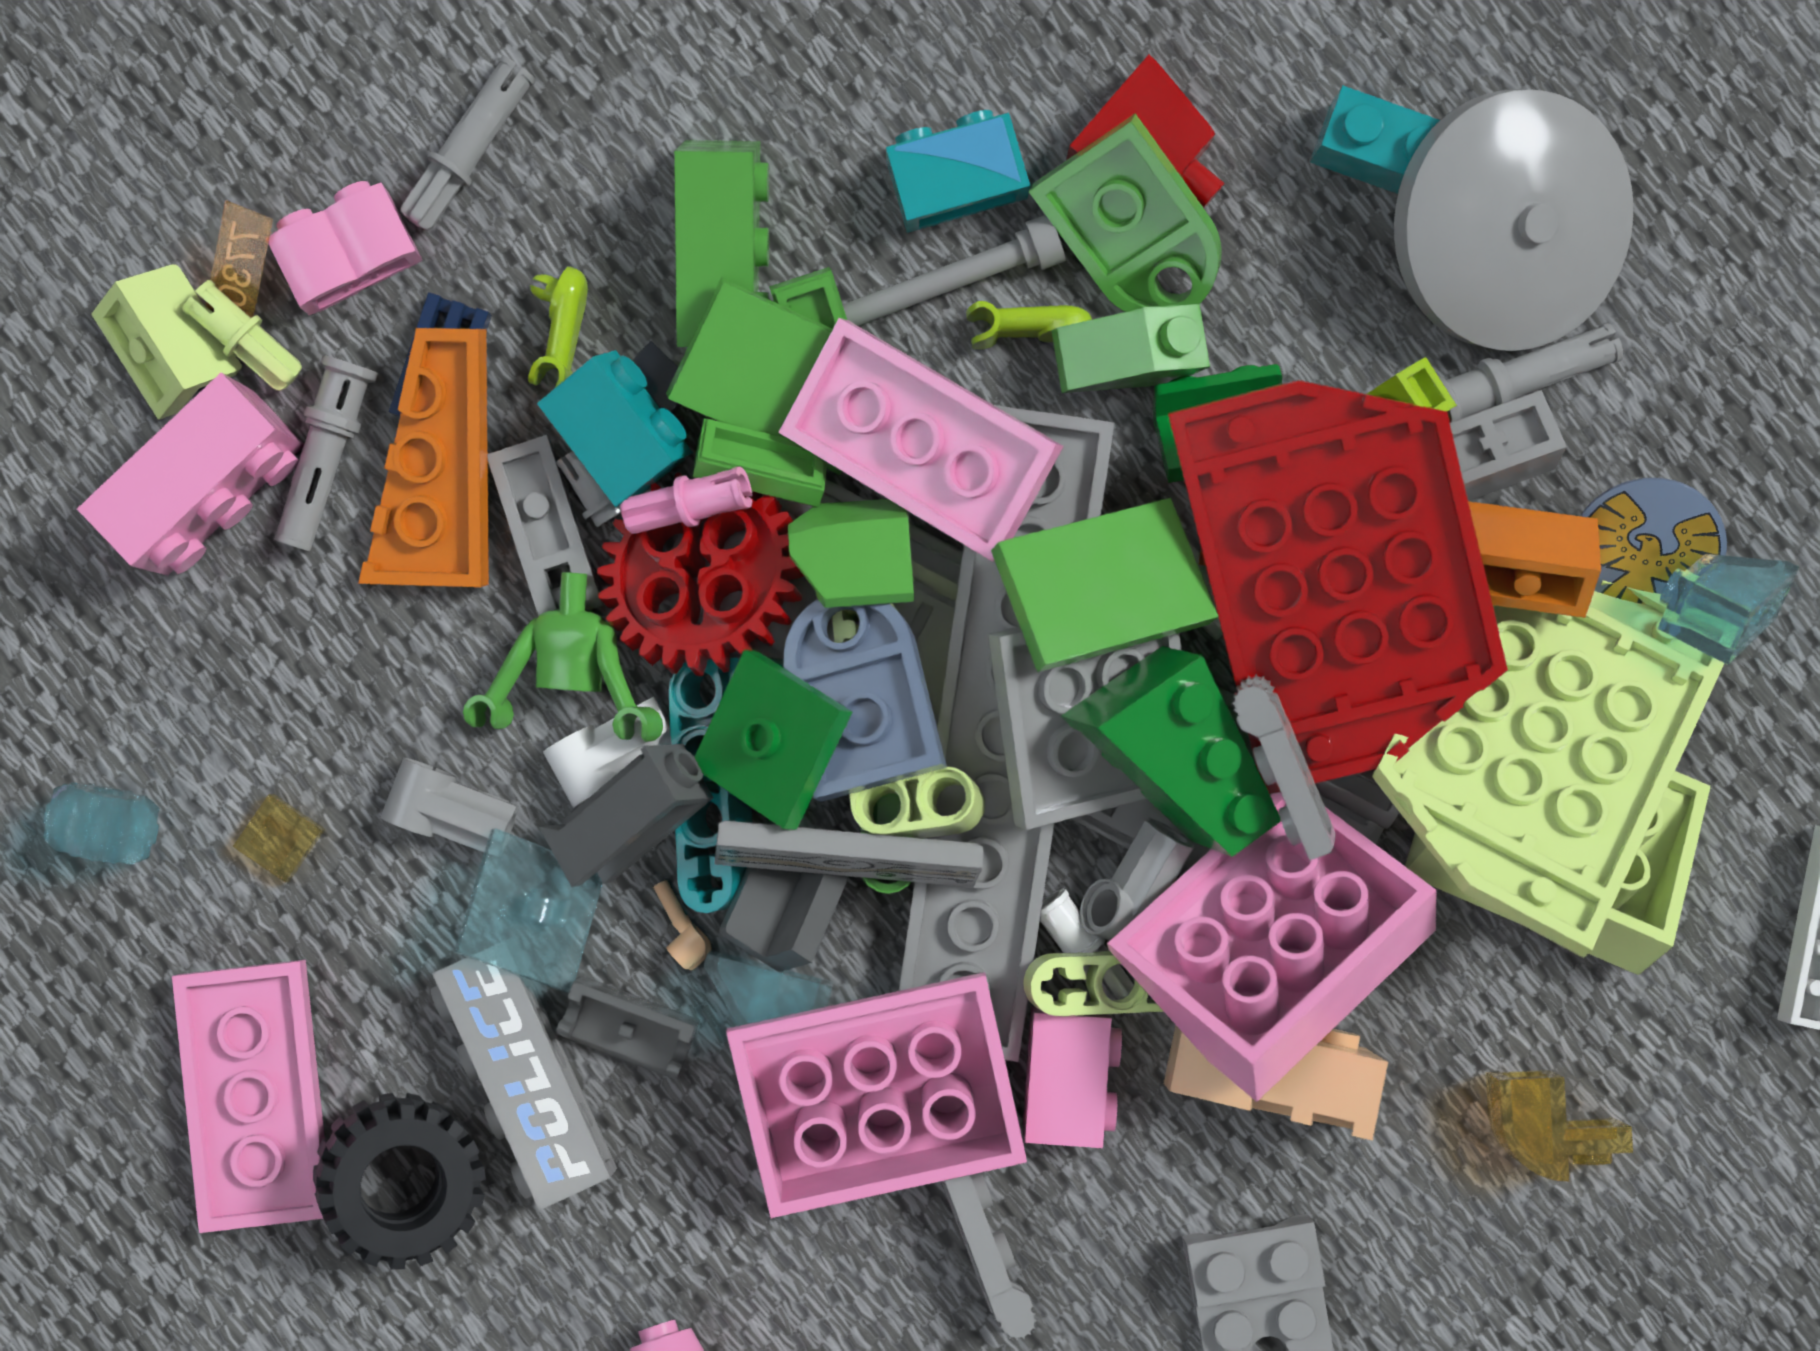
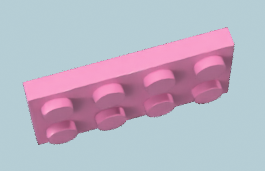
M841 318L837 320L778 432L992 562H995L991 549L1000 541L1014 538L1064 447L854 323Z
M306 959L172 976L199 1233L323 1219L314 1194L316 1193V1186L313 1181V1167L318 1165L320 1159L317 1150L325 1136Z

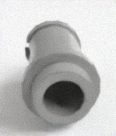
M573 451L556 462L587 511L582 513L585 520L591 517L596 527H599L621 514L620 506L615 507Z

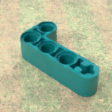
M730 658L729 671L725 673L710 659L707 661L703 676H697L688 667L687 663L683 664L677 674H673L668 691L671 744H683L686 750L695 757L740 658ZM769 658L784 668V659ZM709 674L715 682L716 692L713 701L707 706L700 697L699 689L703 678ZM703 775L702 778L714 798L675 830L677 878L680 896L685 904L696 912L711 913L729 908L747 867L716 865L715 854L708 855V848L716 847L718 832L716 834L713 833L707 826L705 819L706 810L713 802L721 811L722 822L752 823V807ZM711 875L722 877L723 888L712 887Z

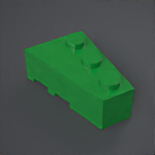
M1161 646L1060 716L1073 729L1080 731L1102 752L1101 756L1113 767L1120 769L1142 790L1140 793L1194 843L1233 857L1281 822L1277 808L1202 655Z

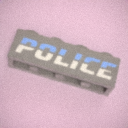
M513 937L432 973L437 986L431 988V996L435 1007L445 1023L450 1021L455 1023L464 1043L457 1047L460 1062L469 1079L473 1082L480 1079L490 1101V1103L484 1105L486 1119L498 1140L507 1138L517 1160L510 1164V1168L521 1195L525 1199L533 1196L540 1211L611 1178L617 1169L616 1164Z

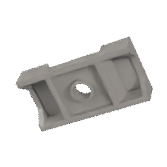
M1307 1214L1291 1216L1274 1226L1225 1235L1204 1233L1182 1235L1202 1351H1251L1253 1345L1259 1339L1269 1336L1283 1341L1286 1351H1334L1323 1287L1326 1285L1314 1221Z

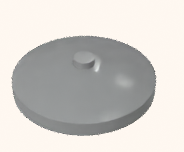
M1513 89L1487 93L1467 101L1441 119L1422 140L1409 162L1399 188L1394 218V241L1400 272L1409 293L1421 311L1433 324L1450 336L1471 345L1496 350L1518 351L1544 346L1560 339L1576 329L1596 311L1612 289L1623 267L1633 226V194L1629 172L1623 155L1608 129L1594 114L1572 99L1542 90Z

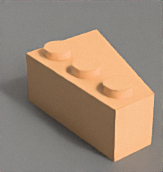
M1175 1025L1164 1085L1170 1092L1251 1111L1253 1108L1291 1116L1290 1121L1310 1126L1313 1124V1121L1350 1128L1353 1130L1352 1136L1373 1141L1388 1062L1367 1048L1360 1047V1035L1332 1029L1256 1102L1213 1066Z

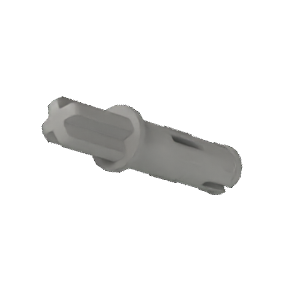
M501 56L498 61L499 64L437 153L431 151L427 155L430 164L400 207V212L404 217L417 227L427 231L432 229L461 186L469 187L473 181L469 176L474 171L475 166L529 87L535 83V78L522 67L507 90L501 91L516 69L517 63L513 60Z

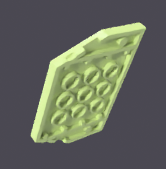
M1602 580V584H1601V585L1614 584V583H1610V582H1607V581ZM1632 588L1628 589L1646 605L1594 591L1586 618L1493 605L1508 671L1485 690L1475 693L1464 703L1463 708L1446 722L1441 721L1408 748L1409 752L1397 762L1398 757L1386 753L1399 740L1405 744L1408 737L1395 734L1378 767L1372 774V778L1463 894L1583 958L1593 949L1739 633L1667 595Z

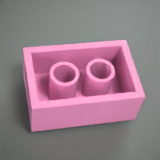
M220 373L83 502L77 510L130 566L164 575H169L173 570L177 574H181L191 568L204 555L206 547L202 543L217 528L221 526L224 530H227L240 522L249 513L253 504L248 499L266 482L270 486L278 484L296 468L299 460L295 455L304 447V443L253 390Z

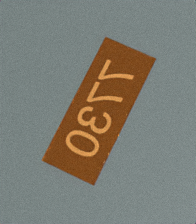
M225 200L210 280L215 284V287L252 318L254 317L273 218ZM206 302L205 306L214 312V308Z

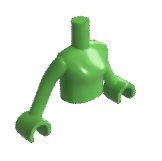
M569 572L561 573L559 609L541 613L539 617L534 618L524 627L485 695H475L468 699L463 709L464 719L471 727L484 726L486 722L485 711L488 706L491 710L490 722L494 729H504L512 723L514 713L513 707L506 697L536 649L535 687L601 692L603 676L618 710L612 726L614 733L620 739H632L635 733L634 723L636 718L639 717L642 725L641 736L643 741H655L662 734L663 722L660 714L655 709L636 706L619 662L617 636L614 627L609 622L604 621L599 615L585 611L587 574Z

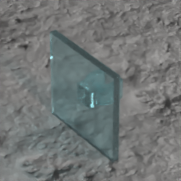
M491 829L454 953L569 993L577 976L603 882L598 873H595L580 887H571L551 849L502 830Z

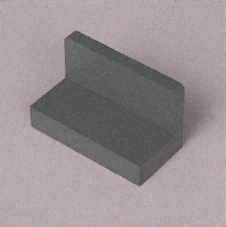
M747 867L719 932L724 938L777 972L810 964L813 962L849 876Z

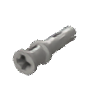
M1604 323L1593 330L1503 363L1496 358H1486L1481 360L1476 369L1447 380L1438 376L1457 405L1447 411L1449 422L1451 423L1522 397V395L1609 363L1614 364L1621 361L1623 358V348L1620 339L1608 340V338L1614 337L1616 334L1614 327L1610 323Z
M323 355L320 362L325 371L314 405L306 406L305 423L310 424V428L292 478L291 487L274 538L278 542L311 551L347 437L354 439L355 433L359 434L362 424L357 420L368 383H375L378 376L377 372L327 355ZM344 381H345V386H344V389H343V392H342V395H341V398H340V401H339V405H338V407L336 408V405H337V402H338V399H339V396H340V393H341V390H342V386H343V383H344ZM318 468L309 499L306 502L315 469Z

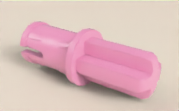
M739 466L714 475L691 480L687 476H679L674 480V486L632 496L624 500L620 506L621 515L627 531L634 534L683 522L687 527L698 526L700 519L711 517V515L750 508L752 499L748 496H752V489L745 470Z

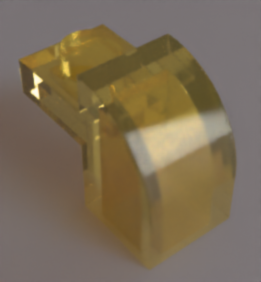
M1551 1070L1486 1072L1488 1118L1492 1132L1502 1149L1515 1161L1532 1172L1551 1180L1570 1182L1568 1155H1573V1163L1605 1165L1613 1162L1612 1154L1633 1153L1632 1126L1616 1118L1567 1120L1565 1078Z

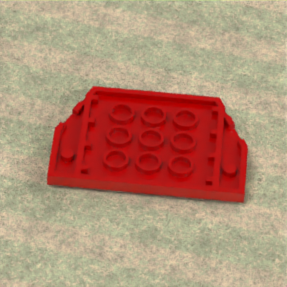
M1294 380L1168 413L1236 688L1241 686V681L1247 680L1248 676L1255 677L1257 675L1260 678L1264 676L1265 680H1270V685L1274 686L1273 693L1278 694L1315 783L1376 769L1395 734L1408 737L1405 744L1399 740L1386 753L1398 757L1397 762L1409 752L1408 748L1441 721L1446 722L1463 708L1464 703L1475 693L1485 690L1508 671L1447 411L1312 382ZM1248 733L1253 752V748L1261 746L1259 737ZM1254 756L1256 767L1269 794L1281 792L1277 782L1271 785L1265 783Z

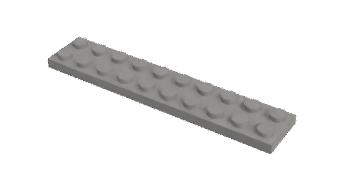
M994 405L1064 446L1014 538L1101 516L1115 422ZM964 545L937 730L946 767H954L964 772L980 787L985 798V811L980 822L969 831L923 839L980 844V846H984L983 867L974 887L914 883L899 991L985 972L1005 1060L1018 1062L1028 1001L1023 981L1027 968L1034 961L1054 823L1029 830H1024L1014 825L988 634L1020 627L996 563ZM951 785L940 792L936 805L940 816H951L962 809L966 799L963 786Z

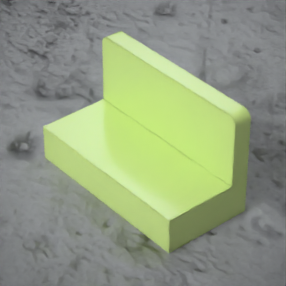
M175 264L116 281L91 314L158 420L181 411L199 388L207 386L220 373L233 377L242 368L235 354L227 357L223 353L225 346L191 315H187L182 310L183 305L190 296L194 299L200 300L180 267Z

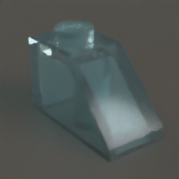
M1704 554L1686 571L1679 568L1676 569L1667 581L1660 596V603L1667 607L1658 630L1728 665L1776 620L1799 566L1788 561Z
M712 949L707 953L704 963L706 972L738 1026L827 1007L834 984L833 981L791 970L777 972L765 963Z

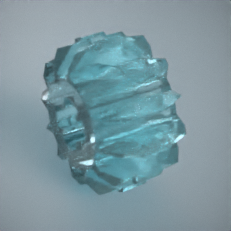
M75 782L63 784L54 788L51 803H47L43 823H46L43 839L55 851L69 853L73 857L87 858L91 861H104L111 864L124 863L132 865L149 858L152 843H156L160 824L157 823L160 808L147 796L137 795L132 791L115 789L112 786L105 787L91 783L80 784Z

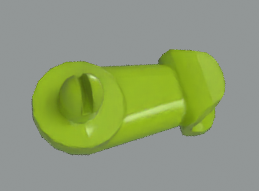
M571 266L563 271L559 279L547 274L534 276L533 280L547 285L545 290L530 285L533 295L542 301L550 303L549 318L551 320L545 356L539 357L533 362L528 376V382L535 386L539 385L546 372L550 369L557 368L559 371L556 387L573 374L571 366L586 306L588 284L585 275L580 270Z
M977 301L966 311L969 322L984 320L992 326L989 331L971 339L972 348L976 350L991 348L996 344L999 337L1038 338L1043 342H1053L1052 330L1092 320L1086 310L1068 305L996 308L987 301Z

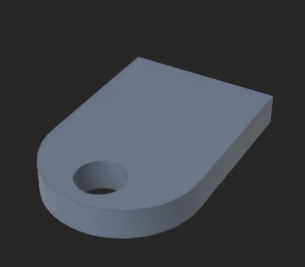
M817 599L807 606L794 621L786 638L784 668L853 712L815 790L814 799L823 802L947 768L916 640L904 617L890 603L825 608ZM841 610L857 612L860 625L856 635L847 642H832L827 634V626L831 617Z

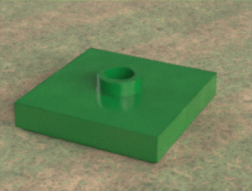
M744 649L694 758L703 775L781 828L797 830L853 712L758 651Z

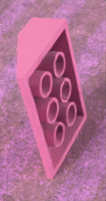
M1281 792L1270 795L1278 813L1279 808L1287 806ZM1326 808V811L1336 833L1332 853L1309 860L1302 843L1292 846L1282 822L1233 857L1211 849L1107 943L1109 951L1201 1054L1256 1102L1436 931L1437 890L1328 808Z
M985 972L727 1028L726 1033L770 1218L1027 1163Z

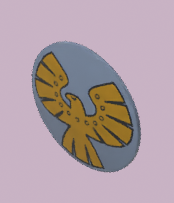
M1641 478L1627 481L1603 492L1580 515L1582 517L1598 519L1601 572L1595 588L1596 592L1646 605L1628 589L1632 588L1667 595L1689 607L1708 592L1723 568L1727 552V538L1722 519L1714 505L1702 493L1684 483L1665 478ZM1602 580L1607 581V582H1610V583H1614V584L1601 585V584H1602Z

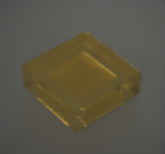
M268 794L233 847L283 882H290L325 829L275 794Z

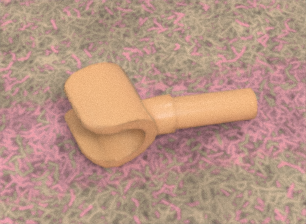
M662 881L653 888L672 925L680 933L666 949L684 969L694 970L709 956L711 942L691 922L688 915L684 913L668 881Z

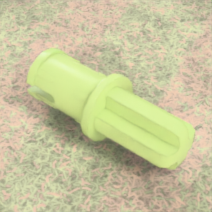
M211 280L204 282L195 292L214 308V312L197 298L194 299L190 296L187 299L182 310L187 315H191L225 346L223 353L227 357L235 354L276 391L284 390L297 378L302 369L300 361L260 327L262 319L258 315L250 318L215 287Z

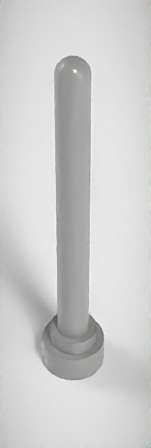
M1046 215L1024 222L1026 229L1015 232V240L843 304L847 320L859 326L1024 263L1027 269L1039 265L1041 270L1066 261L1057 230Z

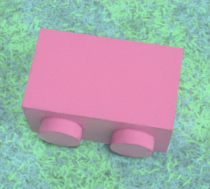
M1031 1006L1022 1130L1025 1143L1103 1148L1104 1131L1115 1132L1117 1093L1107 1092L1108 1067L1120 1066L1121 1028H1111L1112 1018L1109 1014L1053 1016L1037 1007Z

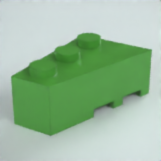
M685 140L674 151L677 347L689 346L721 278L769 299V292H758L759 267L769 266V228H759L760 202H768L769 163L760 162L761 141Z

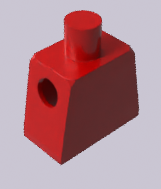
M1148 54L1069 145L1066 160L1136 113L1205 209L1225 185L1221 179L1198 161L1209 148L1215 132L1160 64Z

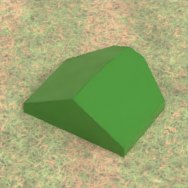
M889 499L820 503L819 507H812L788 524L790 558L815 589L819 602L825 608L914 602L909 522L907 510Z

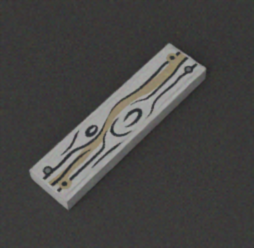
M723 821L719 823L715 864L974 887L983 867L984 846H980L977 843L809 828L791 830L775 825Z

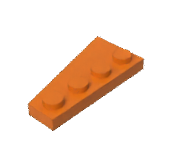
M416 328L398 405V410L401 412L395 441L389 445L384 469L388 470L380 505L375 507L370 532L374 534L368 560L362 564L358 584L484 587L489 585L486 329Z

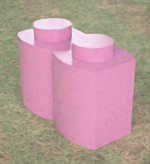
M360 181L348 185L334 195L336 203L324 211L314 214L311 209L295 211L279 220L276 224L278 231L266 238L299 307L308 315L323 311L359 293L366 287L375 285L422 261L389 192L382 183L370 186L368 181Z

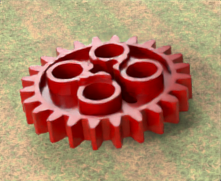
M680 472L675 474L674 480L676 477L682 476ZM656 483L651 485V491L662 489ZM752 491V496H748L752 499L750 508L711 515V517L700 519L698 526L687 527L683 522L634 534L627 531L623 520L615 519L613 524L623 535L621 542H605L602 545V549L615 560V563L597 568V574L606 583L612 585L598 593V596L608 608L613 609L606 617L607 621L617 631L624 630L620 639L632 651L640 648L639 655L652 666L662 658V664L671 673L677 674L686 660L688 667L697 676H703L708 659H712L724 673L728 672L730 653L738 651L742 655L744 649L752 650L750 643L756 638L772 646L775 641L767 627L772 621L782 625H790L792 620L781 606L783 602L802 601L803 596L789 580L804 577L790 558L788 524L793 522V519L787 511L779 513L782 505L776 497L762 496L761 493ZM707 519V521L705 522V525H704V529H703V532H702V538H701V537H700V524H701V522H702L703 520ZM746 531L745 538L739 545L732 549H723L724 543L730 535L735 532ZM683 533L682 541L676 548L671 551L662 552L663 545L670 537ZM706 560L710 563V567H705ZM698 576V583L693 580V577ZM737 591L743 592L737 606L728 611H719L721 602L727 595ZM672 594H680L679 600L673 609L666 613L658 614L659 606L666 597ZM702 606L704 609L703 621L701 624L695 625L699 619Z

